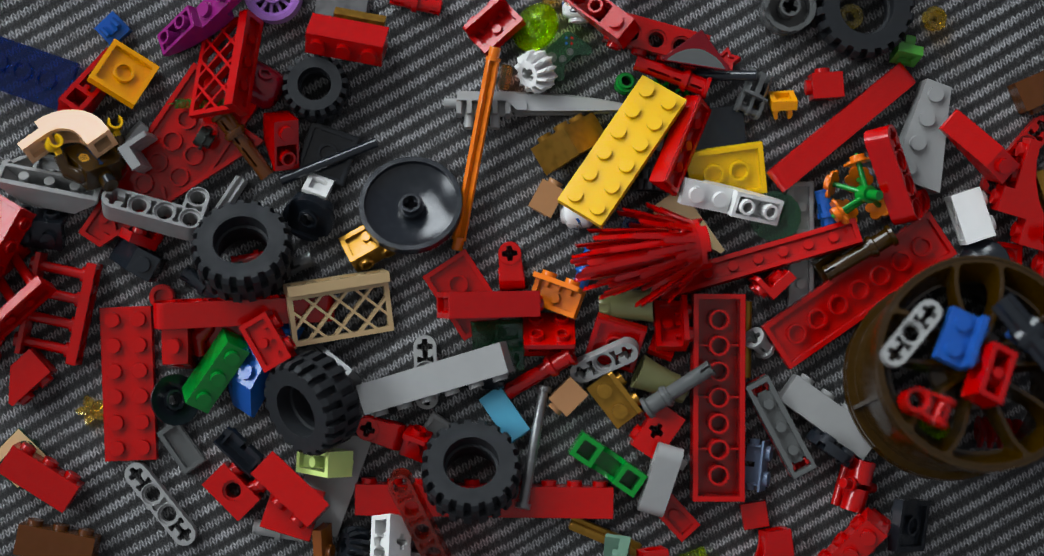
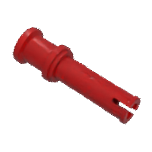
M638 55L633 68L634 71H639L679 86L678 89H681L680 91L682 92L687 90L698 94L702 99H705L712 81V77L704 78L693 74L690 69H685L684 72Z
M562 349L552 356L547 355L544 357L543 362L505 384L504 389L507 396L513 399L550 376L557 377L560 375V371L570 365H577L578 359L572 349Z

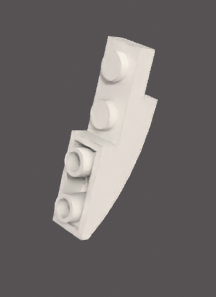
M687 177L683 179L677 202L682 205L721 212L731 217L774 226L778 224L784 205L783 200L709 180L701 181Z

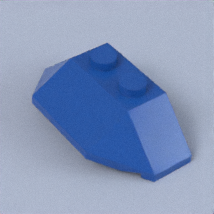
M283 324L281 328L285 335L291 337L290 325ZM300 326L297 330L298 339L300 338L303 330L305 329L302 326ZM248 345L250 353L227 387L233 405L254 418L266 398L264 396L265 382L270 371L264 373Z

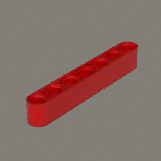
M899 62L770 168L766 174L782 193L785 192L917 81L904 65Z
M270 295L266 298L261 296L256 298L257 301L249 302L246 299L242 303L233 302L232 298L226 301L219 297L158 300L153 302L154 328L166 330L241 326L269 310L273 314L277 313L283 324H289L286 295ZM330 295L322 296L316 305L325 312H328L335 303V299ZM316 297L308 299L313 302ZM304 299L293 301L294 312L301 317L311 305ZM314 307L305 320L309 323L320 322L325 314ZM335 310L331 314L333 318H335ZM295 316V321L297 323L299 321V318Z

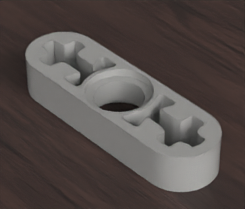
M927 299L913 309L881 348L879 357L883 365L888 368H897L907 361L941 319L942 308L938 302ZM922 308H932L931 315L933 317L927 318L922 324L919 323L918 320L925 314ZM907 326H912L917 330L918 338L916 341H908L905 338L904 329ZM899 344L905 346L897 353L899 360L891 361L889 359L890 352H888V349L892 351Z
M421 335L415 340L413 345L414 368L432 363L429 360L418 362V357L423 358V350L418 349V344H422L423 339H427V342L433 346L431 349H428V357L433 356V362L438 361L437 343L432 336ZM439 393L435 394L436 400L430 401L428 405L425 403L421 404L420 399L415 401L420 408L431 409L437 404Z
M623 337L577 357L578 364L575 366L571 365L570 376L576 382L586 383L610 371L630 364L638 357L639 344L631 337ZM623 347H626L627 349L632 348L631 353L628 354L627 351L622 352ZM601 355H606L610 357L612 362L608 365H603L598 362L597 358ZM580 366L582 369L587 368L586 373H583L582 370L577 371L578 367Z

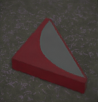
M703 30L697 32L662 58L664 62L684 64L686 66L709 68L724 72L730 69Z

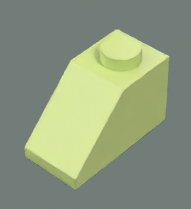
M333 448L319 456L297 452L296 472L324 478L352 477L353 451Z

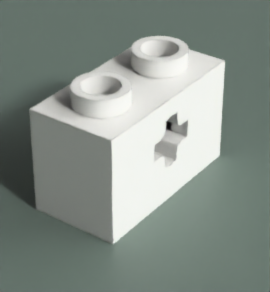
M391 513L373 515L371 521L370 556H411L412 517Z

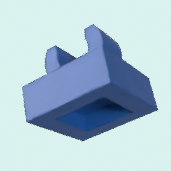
M114 11L94 28L109 45L114 39L122 42L132 32V29Z

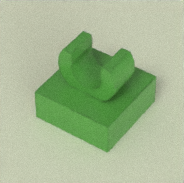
M906 35L904 41L901 40L891 51L889 62L895 64L901 62L904 66L914 68L923 57L924 47L915 45L916 36Z

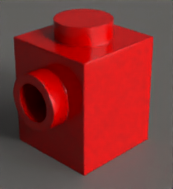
M830 68L814 69V73L808 75L807 80L804 81V93L809 95V102L839 100L845 97L843 71L830 72Z

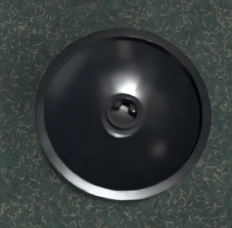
M402 157L385 163L367 179L359 198V213L368 235L381 247L400 254H419L443 244L456 230L463 212L462 194L456 178L440 163L424 157Z

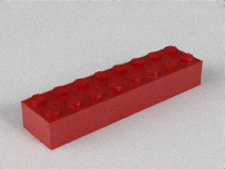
M690 293V304H692L690 326H693L694 329L693 342H690V371L707 360L716 375L711 376L690 390L689 497L693 502H745L746 294Z

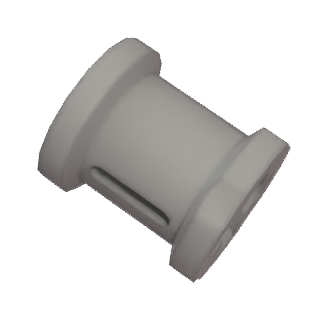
M754 327L746 332V347L753 349L758 358L767 359L774 354L775 348L761 328Z

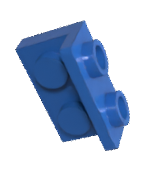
M956 306L949 307L931 358L959 371L974 367L981 356L979 351L981 343L986 339L990 330L988 326L990 317L987 315L977 317Z

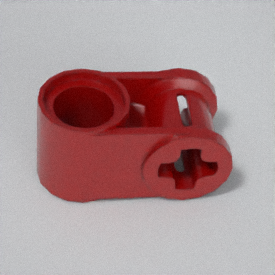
M504 242L498 251L500 291L525 289L521 249L515 242ZM507 246H512V250H517V255H513V260H508V257L502 254V251H506Z
M913 387L904 390L898 396L897 401L898 407L905 414L943 430H948L949 424L947 422L952 408L957 406L955 400L931 392L923 387ZM911 394L916 395L919 400L917 408L913 407L910 403Z
M365 415L360 418L356 433L362 440L400 451L403 442L402 436L407 425L394 420ZM367 422H371V427L375 429V431L370 430L369 434L364 433L365 428L361 427V425H366Z

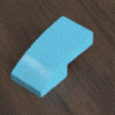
M503 388L492 390L479 399L493 422L500 427V432H507L511 436V443H514L531 431Z

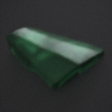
M522 318L470 322L472 350L506 341L513 366L516 367L517 371H525Z

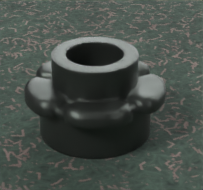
M202 126L197 133L193 144L199 147L198 150H202L203 147L208 149L213 143L216 136L212 134V128L208 129Z

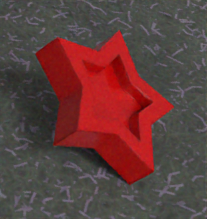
M728 47L722 53H719L729 66V70H733V66L741 61V57L731 54Z

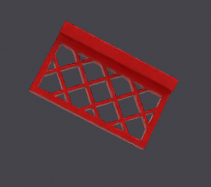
M250 10L240 11L239 17H235L220 29L221 32L213 41H211L212 36L202 41L189 110L190 118L199 119L233 112L239 116L249 115L264 21ZM237 26L236 34L232 38L230 33ZM227 37L229 39V42L220 51L218 49V46ZM233 49L232 57L228 61L226 56ZM215 51L217 55L207 64L209 56ZM222 60H223L224 63H225V65H224V66L221 68V70L216 74L213 70H214V69L222 62ZM229 73L228 81L224 84L222 79ZM211 74L213 79L203 87L204 80ZM219 84L221 89L211 97V91ZM225 96L224 105L219 106V101ZM207 98L209 102L203 109L199 110L200 104Z

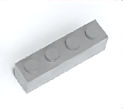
M804 373L800 376L792 374L779 392L783 404L813 426L834 437L837 443L850 449L856 454V457L864 460L872 448L855 426L847 404L843 403L840 406L833 401L836 396L824 388L819 391L812 386L815 381Z

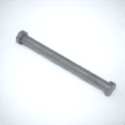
M537 385L536 387L538 392L519 501L515 502V508L530 510L531 507L529 498L547 398L552 390L548 386Z

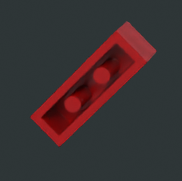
M312 13L305 32V53L382 67L388 48L389 27Z
M27 442L14 444L0 464V474L61 513L66 511L85 484L80 480V475L68 469L65 471L58 466L59 463L52 457H42L36 453L37 449Z
M274 451L251 473L255 477L252 483L263 493L267 489L274 496L271 501L281 510L286 507L293 514L290 519L300 528L305 525L310 529L330 507V504Z

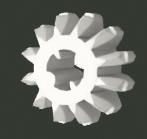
M532 49L518 57V63L514 67L518 71L515 77L520 79L519 86H525L526 92L540 94L555 85L554 80L558 76L554 72L557 66L552 64L553 56H547L545 50Z

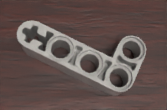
M202 187L191 188L185 196L183 205L116 188L112 192L104 190L101 196L102 213L105 218L186 241L193 240L192 234L195 228H200V220L204 216L208 217L210 195ZM166 216V217H169V218H168V219H162V218H160V217ZM193 223V224H195V225H193V226H187V225H185V224Z

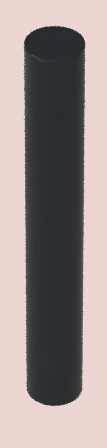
M721 70L692 71L693 74L704 78L712 77V81H757L758 78L757 70H727L726 72Z

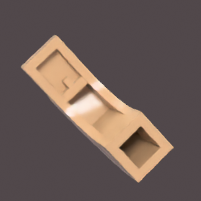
M73 109L53 112L35 121L39 129L17 143L32 164L49 153L44 146L47 137L52 144L57 145L54 140L56 133L62 136L63 144L80 143L86 146L97 159L118 144L111 131L97 116L86 111Z

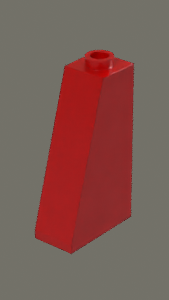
M540 291L436 292L437 318L541 317V311H543L544 300L540 296Z

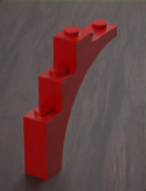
M1023 137L1022 142L1018 143L1015 150L1016 161L1019 163V166L1008 177L1007 186L997 184L996 189L994 188L989 196V203L991 204L989 208L1018 217L1017 222H1014L1010 229V236H1012L1010 241L1039 250L1038 254L1032 259L1031 269L1044 277V245L1040 241V235L1044 232V212L1039 202L1036 184L1037 159L1041 141Z

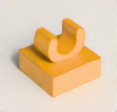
M768 91V103L773 118L778 119L779 111H786L787 118L791 119L793 115L792 110H797L798 100L794 91Z

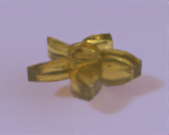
M85 395L83 399L84 406L79 407L75 412L79 415H85L84 421L86 426L92 423L93 418L104 420L103 413L99 411L103 407V400L94 402L90 396Z

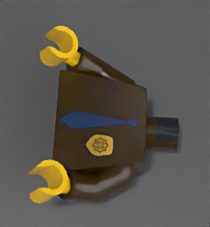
M118 115V126H113L110 123V117H108L106 124L118 144L98 159L86 146L80 143L63 148L62 152L60 147L63 144V138L58 133L54 136L57 145L52 144L48 137L45 141V149L55 154L53 158L62 176L65 179L81 184L86 190L91 191L103 187L106 192L114 191L118 187V181L122 179V170L127 165L126 160L118 150V147L125 143V137L121 135L123 118Z

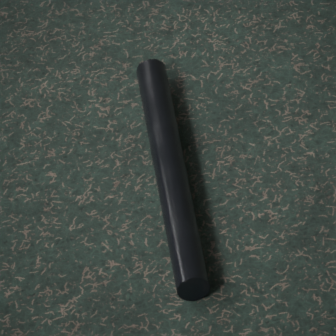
M372 138L279 175L282 184L285 185L379 146L376 139Z

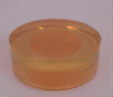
M501 64L498 78L499 90H509L512 77L511 65Z

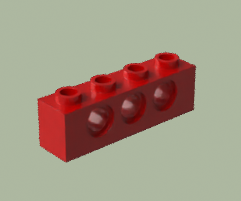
M628 13L635 19L640 30L637 33V39L630 41L625 49L632 50V55L646 57L647 54L656 57V61L660 63L670 64L671 62H664L662 58L674 50V43H684L697 32ZM603 35L602 42L607 43V48L621 51L618 45ZM652 35L659 36L662 40V45L657 48L652 47L649 44V37ZM684 64L680 66L683 69H690L692 71H695L696 68L700 69L699 67L686 66Z

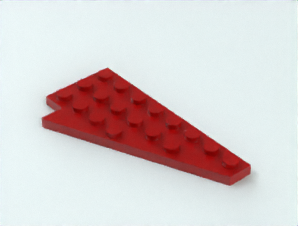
M193 62L149 127L148 132L154 134L158 140L142 150V153L152 166V169L143 174L133 171L127 163L126 168L122 170V179L118 181L117 188L173 202L186 194L191 188L197 187L243 157L232 141H226V135L218 124L211 121L215 116L192 119L189 117L190 108L177 109L175 108L176 104H168L176 103L175 99L177 101L179 99L181 101L183 99H192L197 71L196 63ZM211 74L204 80L203 87L213 79ZM219 84L211 91V97L221 89ZM250 103L249 115L239 116L235 112L232 114L240 125L244 124L246 127L259 107ZM202 126L208 129L212 128V134L216 136L213 143L208 149L203 147L202 150H198L199 147L193 144L197 133ZM246 129V135L256 148L265 142ZM100 199L78 233L97 246L103 247L119 237L118 235L122 227L131 229L133 226L105 218L102 213Z

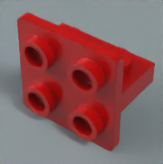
M541 313V317H523V356H552L562 349H572L575 353L574 319L558 313Z

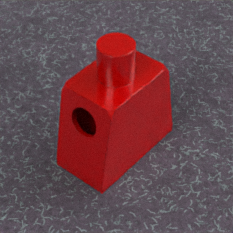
M194 328L161 330L162 364L169 369L196 368L197 361L196 356H194L191 336Z

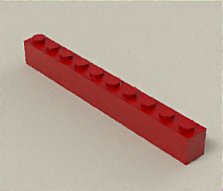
M362 477L361 481L355 484V515L373 516L391 513L402 516L449 517L448 513L442 516L436 511V505L432 506L429 503L427 493H424L422 478H413V482H403L401 477H389L387 481H377V477ZM449 478L453 483L464 488H477L487 484L480 483V479L466 478L464 483L454 482L453 478ZM521 479L516 499H512V505L508 510L501 509V515L499 516L503 518L613 519L614 488L612 485H608L606 480H593L592 484H582V480H567V484H556L557 480L544 479L541 480V484H532L529 498L531 507L530 510L515 508V502L519 501Z

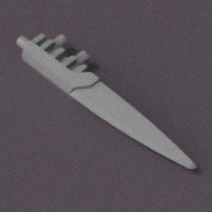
M458 91L457 98H444V108L456 109L457 118L464 117V129H473L480 91ZM494 91L489 116L490 129L499 130L500 117L510 119L512 113L517 117L575 116L580 113L588 115L592 112L594 115L617 113L623 103L566 94Z

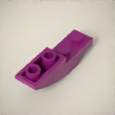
M203 0L197 7L187 5L157 35L163 56L168 57L182 52L218 32L234 19L232 9L242 0Z

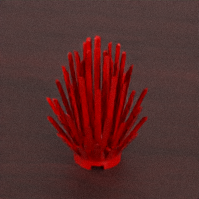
M645 202L646 207L658 214L654 215L622 208L623 211L617 210L618 215L639 219L640 224L629 223L628 225L631 228L587 229L590 233H600L599 236H593V240L610 241L574 244L577 248L586 247V249L591 250L571 256L573 258L570 260L571 264H574L576 267L586 266L582 269L581 273L575 275L574 282L598 280L596 284L586 286L582 291L608 285V288H612L604 291L599 300L619 295L642 285L645 286L641 288V291L652 287L654 291L637 301L635 307L640 305L643 307L659 296L663 297L678 285L674 293L668 298L669 304L700 271L712 269L713 262H708L707 256L708 252L712 251L707 226L700 225L703 221L702 218L690 220L661 206L659 208Z

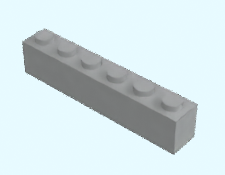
M503 341L356 385L364 415L373 413L375 418L389 414L388 408L394 406L399 411L412 407L411 401L420 399L421 404L436 400L435 394L444 392L445 397L460 393L459 387L468 385L470 390L484 386L483 380L492 378L493 383L507 379V373L515 370L507 343Z

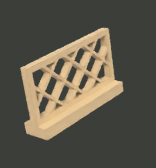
M382 268L283 284L291 338L295 342L296 347L394 331L389 290V271ZM382 287L383 297L376 304L367 296L373 288ZM366 289V291H365L364 293H361V292L359 291V290ZM351 291H355L361 296L353 308L342 301L346 294ZM341 293V295L338 298L335 295H333ZM330 295L336 300L328 312H325L316 305L322 296ZM316 297L313 302L308 299ZM304 299L311 304L302 317L294 312V300ZM365 299L375 306L367 319L356 312ZM340 303L350 310L342 323L331 316ZM314 307L325 314L317 327L305 320ZM378 310L386 314L387 325L376 327L370 322ZM353 314L364 321L361 327L355 331H351L345 326ZM295 316L299 318V321L297 323L295 321ZM328 318L339 325L331 335H325L320 331ZM303 322L314 329L307 339L298 340L297 330ZM368 324L373 327L365 329ZM343 328H344L346 331H348V332L340 333ZM317 333L322 335L319 337H315Z

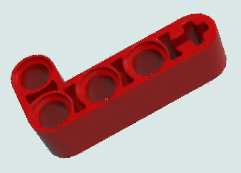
M887 125L865 131L864 143L880 190L883 192V199L892 223L899 225L921 220L930 210V198L924 188L916 190L895 127Z

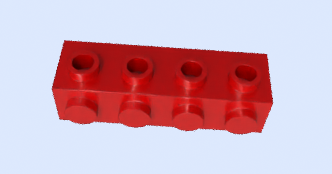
M867 507L861 514H857L851 520L849 526L844 531H840L834 537L832 543L826 549H822L817 556H868L888 536V523Z

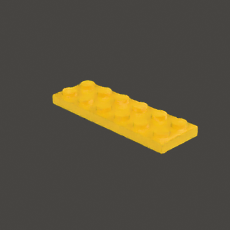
M642 75L557 199L558 203L602 229L687 104V100Z

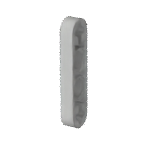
M141 461L128 465L124 472L126 481L172 539L181 546L193 543L198 536L196 525L149 466ZM133 467L136 470L141 468L143 480L146 481L150 478L152 482L146 484L141 489L139 485L143 484V481L139 477L135 479L132 477L134 474ZM152 486L160 491V497L155 501L150 500L147 496V489ZM170 506L175 509L176 517L174 520L169 521L164 518L163 509ZM180 518H182L183 522L179 525L184 530H186L187 528L191 530V533L189 534V537L191 539H188L187 537L182 539L180 537L182 530L179 528V526H176L173 529L171 525L177 523L180 520Z

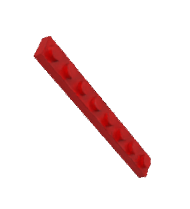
M848 219L849 223L846 225L838 222L709 259L708 262H713L712 269L700 271L676 297L860 245L863 243L856 219ZM678 285L664 295L662 301L668 300Z

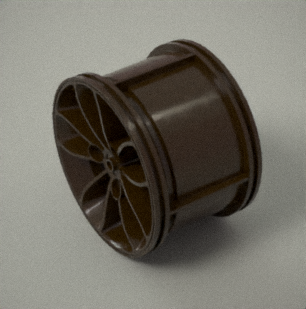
M986 255L955 257L933 264L908 280L899 290L892 292L879 301L868 312L864 319L858 323L847 346L843 365V388L847 407L855 426L868 445L878 455L902 471L936 481L966 480L988 473L1005 471L1027 465L1044 456V371L1026 352L1024 354L1027 361H1018L1020 356L1019 350L1013 345V342L1005 336L1000 339L992 333L997 316L990 309L1002 298L1012 293L1029 315L1035 316L1044 325L1043 276L1017 262L1000 257ZM946 293L948 307L956 306L964 311L965 308L961 297L983 305L985 307L983 315L990 317L988 323L990 330L981 345L996 341L1018 353L1013 373L1029 372L1031 389L1029 394L1013 384L1012 373L1005 398L1020 404L1027 410L1023 423L1015 436L1005 419L1000 405L982 408L960 397L969 369L959 371L931 358L940 333V329L936 326L925 337L932 344L927 359L908 358L899 367L926 371L929 383L933 389L931 392L947 396L957 402L952 427L943 439L936 440L919 427V419L905 414L898 407V397L893 386L891 369L882 364L879 353L881 348L911 313L908 311L910 307L926 294ZM922 317L918 322L922 324L926 319ZM907 326L908 328H911V329H913V330H916V329H915L914 327H912V326ZM888 349V352H890L889 359L891 361L899 360L897 355ZM980 409L986 415L1003 443V448L991 451H969L956 448L964 436L970 411Z

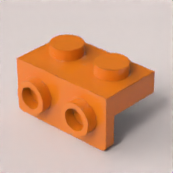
M544 269L542 273L534 271L532 276L536 279L531 291H540V296L544 300L543 308L576 320L586 291H582L583 289L579 287L581 283L574 282L570 278H566L565 282L556 279L557 274Z

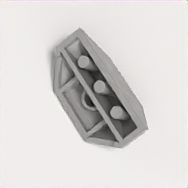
M52 154L45 155L34 164L26 155L12 160H2L0 188L26 205L76 214L96 205L103 190V187L91 191L86 190L81 184L65 179L53 158L55 155Z

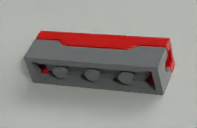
M762 374L745 383V394L789 476L796 479L815 469L817 466L770 377Z

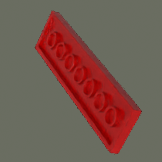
M930 211L921 220L910 222L894 233L899 241V245H892L881 251L880 256L874 258L870 256L831 281L823 282L760 326L788 369H792L863 320L879 301L892 292L899 290L916 274L933 264L951 259L958 254Z

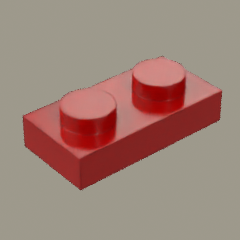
M671 493L665 513L662 518H659L683 542L700 526V523Z

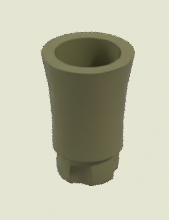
M652 287L645 291H641V289L627 291L599 300L601 296L599 295V312L624 320L653 322L652 302L647 303L643 307L641 305L635 307L637 301L652 292Z
M644 354L633 372L630 387L654 394L658 391V387L661 385L667 387L681 378V375L660 365ZM688 392L675 399V402L682 403Z

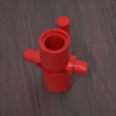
M854 457L853 462L848 468L840 465L831 504L861 514L865 510L868 495L877 491V485L872 483L876 463Z

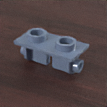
M750 438V443H747L745 461L755 462L754 467L745 466V489L755 490V486H757V492H762L770 484L771 474L768 472V461L771 462L773 458V446H770L771 441L769 439L763 440L762 444H760V439Z

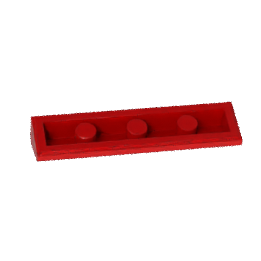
M686 95L683 97L687 100V104L672 124L649 178L653 185L672 196H677L712 111L700 95Z

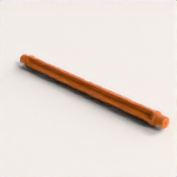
M493 46L489 47L488 56L485 58L484 73L461 189L463 212L461 220L451 238L453 239L451 249L456 251H462L464 242L467 240L466 236L499 63L501 62L499 58L501 48Z

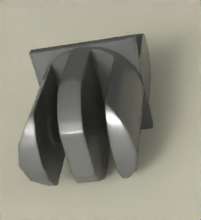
M750 67L749 70H757V69L754 68V67ZM761 71L758 73L757 81H745L741 92L736 95L738 97L733 110L736 112L740 110L744 112L743 115L754 116L753 119L757 121L761 116L765 103L768 102L766 96L774 76L768 75L766 77V73ZM743 99L748 101L747 104L742 103ZM753 104L758 105L756 109L752 108Z

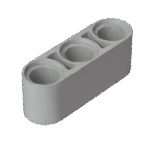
M658 442L647 473L648 477L644 482L638 500V511L663 517L683 460L684 449Z

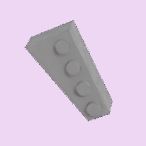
M927 78L918 84L899 140L916 189L924 188L927 193L933 195L941 191L946 136L939 127L949 116L952 87Z

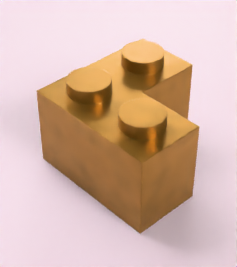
M593 112L586 116L580 113L568 120V122L564 121L553 128L555 133L551 134V132H548L537 139L539 144L531 148V151L547 176L580 155L590 151L604 130Z

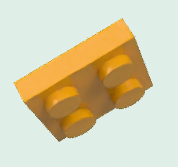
M114 39L89 75L87 81L133 109L157 73L159 66L117 39Z

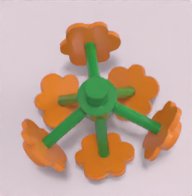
M855 153L849 157L850 161L843 165L844 168L853 166L849 169V175L844 178V182L847 185L839 183V170L831 171L830 175L826 176L823 183V189L826 190V198L834 195L835 188L854 193L855 199L851 202L848 199L843 201L840 199L831 200L830 206L832 208L829 209V212L836 222L841 221L843 225L849 223L848 219L855 218L857 222L856 216L859 212L857 207L863 203H869L865 206V210L870 213V217L874 220L889 215L883 199V192L876 190L874 186L870 185L874 178L869 173V169L862 166L863 163L870 161V158L865 157L864 153Z

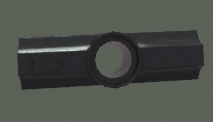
M1009 293L990 309L1010 331L1009 335L1016 345L1024 352H1028L1042 371H1044V325L1035 316L1029 315L1015 296Z

